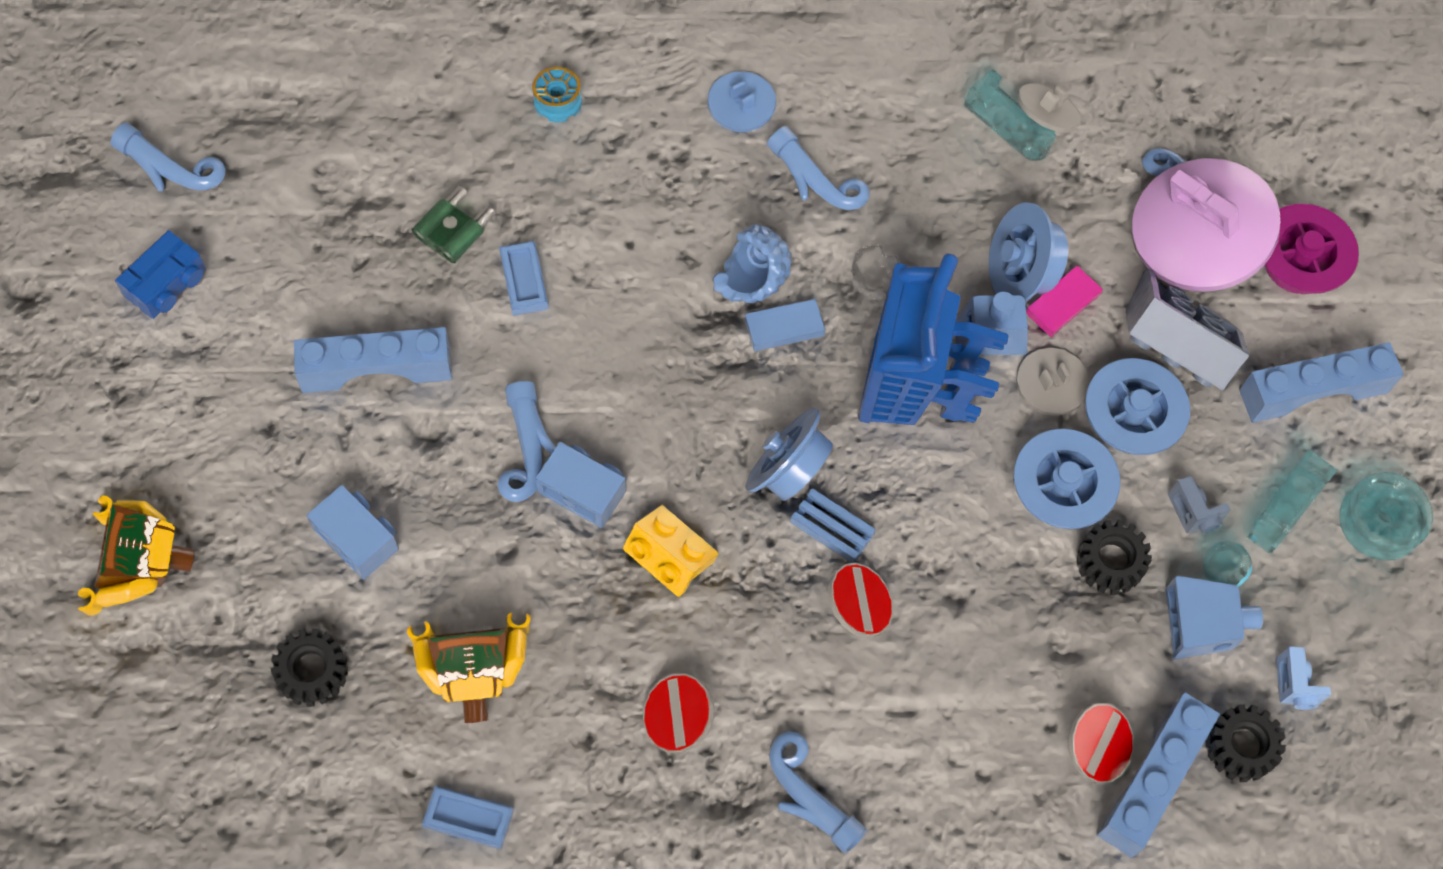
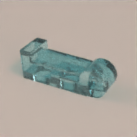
M990 70L969 88L963 106L1025 158L1032 161L1043 160L1049 154L1055 141V131L1043 127L1032 120L1021 109L1020 105L999 87L1003 77L995 70Z
M1308 450L1254 523L1255 526L1246 538L1269 554H1272L1338 469Z

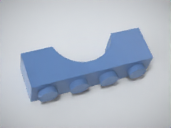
M446 327L294 340L295 376L302 393L340 390L347 381L368 374H394L405 377L414 383L452 380L450 345Z
M1388 342L1252 371L1239 391L1251 423L1286 416L1304 404L1327 396L1348 394L1355 401L1387 394L1402 378L1404 373L1391 343Z
M1185 692L1176 700L1157 730L1145 759L1098 832V837L1131 858L1145 848L1220 715L1218 712Z

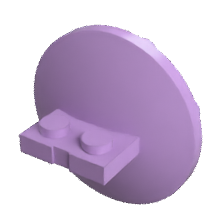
M1209 158L1187 161L1161 173L1142 192L1133 213L1132 232L1134 244L1144 265L1153 271L1159 279L1172 286L1200 292L1226 289L1252 277L1270 259L1280 234L1279 206L1268 184L1259 175L1243 165L1228 160Z

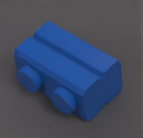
M169 230L117 277L115 282L126 299L136 307L138 306L151 319H154L158 314L170 311L177 301V296L187 287L192 288L196 286L202 279L206 268L198 252Z

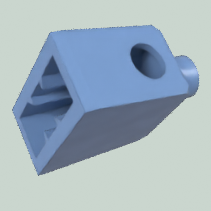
M1008 292L971 297L957 317L956 322H971L1006 333L1009 336L1003 350L985 347L980 355H1026L1028 325L1025 297L1011 295ZM956 336V344H963L967 340V337Z
M1175 576L1166 588L1173 659L1235 649L1244 640V629L1262 628L1263 613L1261 607L1241 606L1239 589L1235 585Z

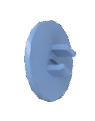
M735 71L723 75L713 83L708 93V109L712 118L722 127L734 132H750L763 127L771 120L776 110V95L771 85L761 76L751 72Z

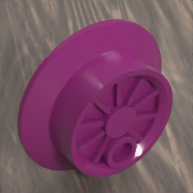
M1292 204L1280 208V234L1278 242L1270 259L1264 265L1269 277L1281 288L1296 294L1326 293L1344 285L1355 272L1359 261L1358 243L1346 222L1330 210L1317 205Z

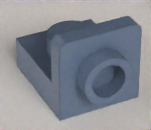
M1192 476L1179 479L1168 493L1186 534L1198 530L1202 534H1206L1220 528L1223 525L1222 520L1231 511L1228 503L1208 509L1205 493L1199 486H1196Z

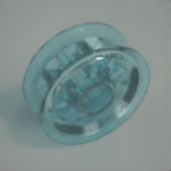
M1380 472L1362 479L1345 497L1340 508L1339 518L1346 539L1356 550L1376 560L1392 561L1410 554L1417 545L1426 539L1433 524V510L1425 492L1412 480L1399 474ZM1381 512L1386 513L1391 518V521L1386 520L1381 515Z

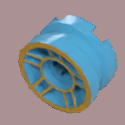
M551 67L539 72L534 78L532 84L535 110L540 117L544 116L550 122L559 123L565 122L570 116L578 114L582 105L581 84L573 71L563 67ZM559 93L561 96L555 97V94Z

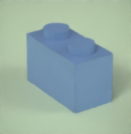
M559 442L535 478L539 494L600 528L604 527L626 493V478L623 477L622 472L618 468L608 463L601 465L592 460L590 455L581 447L576 445L569 447L562 442Z
M341 485L306 516L312 529L364 581L398 551L394 538L397 532L384 517L381 516L377 520L368 511L371 506L358 491L351 494Z

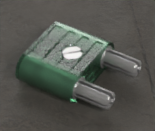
M458 186L446 200L439 199L412 228V233L418 240L451 263H456L484 233L482 227L495 215L494 209L490 208L489 205H486L474 219L457 209V205L468 195L467 191L461 186Z

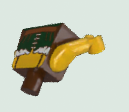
M100 496L97 502L107 509L103 512L92 513L101 524L106 525L95 587L100 589L97 593L90 588H81L78 591V596L85 599L91 597V601L87 606L78 607V610L93 616L98 614L103 607L127 603L153 593L156 588L162 587L167 577L168 569L191 571L195 550L172 545L175 526L167 522L166 517L147 501L118 500L114 503L108 496Z
M511 612L507 615V628L434 635L427 621L424 622L426 630L420 636H415L412 626H408L407 634L413 644L417 673L433 693L443 695L445 702L462 701L464 723L487 721L486 698L502 696L503 689L514 684L525 662L527 634L530 631V615L526 613V622L522 625L512 623Z

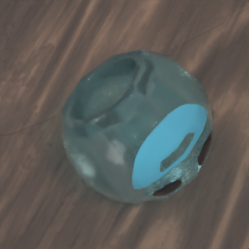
M1232 541L1217 542L1206 551L1202 569L1209 581L1232 584L1239 587L1248 580L1252 572V558L1250 553L1241 544Z

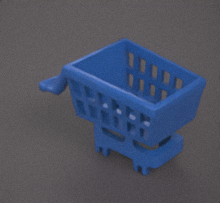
M945 254L939 267H908V265L901 263L895 264L876 332L858 412L860 422L915 425L930 402L942 404L941 418L955 422L962 420L974 423L981 414L980 407L970 404L974 396L992 398L995 392L998 391L999 382L981 377L986 375V371H989L990 361L979 357L985 347L1003 350L1009 336L1006 333L971 322H956L961 296L947 289L958 263L955 255ZM953 336L967 337L963 344L951 343ZM948 357L954 359L950 370H946ZM943 384H946L945 391L940 389Z

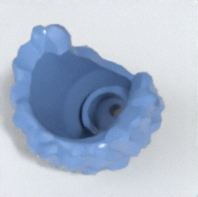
M756 224L748 226L743 232L736 235L738 242L733 249L731 257L724 263V272H718L713 277L714 291L720 292L725 299H729L732 302L742 300L745 303H755L762 301L772 293H777L778 288L785 283V279L791 274L792 256L789 251V244L768 227Z

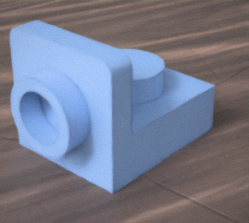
M1288 647L1276 658L1280 703L1294 704V708L1299 710H1311L1318 708L1322 702L1331 696L1330 687L1308 686L1311 680L1312 669L1310 662L1306 661L1305 647Z

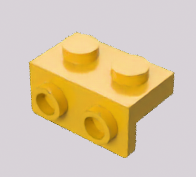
M663 505L635 523L623 546L626 553L678 597L685 593L692 579L711 566L719 555L703 538L698 536Z

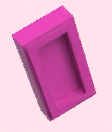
M1076 266L1051 291L1043 294L1027 308L1026 315L1052 338L1101 295L1103 289Z

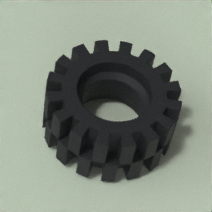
M1106 520L1101 526L1099 523L1093 526L1082 541L1077 552L1080 553L1076 559L1077 565H1082L1079 570L1081 577L1086 575L1089 577L1086 583L1090 587L1094 583L1100 585L1097 591L1103 594L1106 589H1110V595H1117L1120 590L1124 594L1130 591L1133 586L1135 588L1147 573L1148 566L1152 561V555H1148L1151 550L1150 543L1143 544L1146 538L1143 532L1138 535L1133 533L1136 529V526L1130 524L1128 528H1124L1123 520H1117L1114 525H1112L1111 520ZM1106 545H1115L1121 548L1128 557L1127 566L1120 570L1107 567L1100 558L1101 548Z
M312 628V633H307L306 629L298 630L299 636L293 637L292 633L285 636L288 641L285 645L279 642L276 646L278 654H272L271 662L274 667L270 668L276 685L287 699L290 698L297 705L305 702L307 707H314L315 701H319L321 705L327 703V696L332 695L335 698L339 694L337 688L339 685L344 687L346 683L344 675L348 674L347 659L337 640L334 641L327 632L324 635L321 634L319 629ZM307 654L319 655L325 661L323 673L313 681H302L295 675L297 661Z
M1245 704L1237 705L1234 709L1232 707L1229 708L1216 720L1208 735L1210 738L1205 742L1206 748H1211L1212 750L1208 754L1210 762L1216 759L1219 763L1215 767L1219 773L1225 769L1228 771L1226 777L1231 780L1240 777L1239 782H1248L1250 779L1256 781L1280 764L1283 759L1280 756L1286 751V745L1281 744L1286 738L1284 731L1277 732L1276 728L1281 724L1277 719L1271 723L1267 719L1271 713L1266 709L1262 713H1258L1259 706L1251 705L1245 709ZM1245 729L1257 737L1260 745L1257 756L1243 757L1234 750L1231 742L1234 731Z

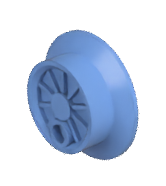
M1029 202L1016 205L1007 212L995 231L989 253V277L996 294L1008 292L1011 295H1021L1025 297L1026 302L1035 294H1045L1051 291L1058 284L1065 271L1068 259L1066 234L1058 224L1050 221L1048 214L1039 205Z
M1138 358L1114 361L1100 369L1087 388L1085 408L1092 428L1103 441L1122 452L1134 455H1151L1162 452L1173 446L1182 437L1188 426L1190 403L1183 385L1169 370L1152 361Z
M817 408L807 410L781 433L776 430L766 439L762 446L766 451L756 463L746 481L745 488L748 492L753 493L767 487L781 500H787L798 493L815 476L828 458L833 447V443L817 429L821 415Z
M1055 429L1043 432L1026 443L1015 462L1013 478L1019 499L1032 515L1048 525L1063 529H1079L1091 526L1102 520L1111 511L1118 499L1120 473L1113 456L1102 443L1083 432L1071 429Z

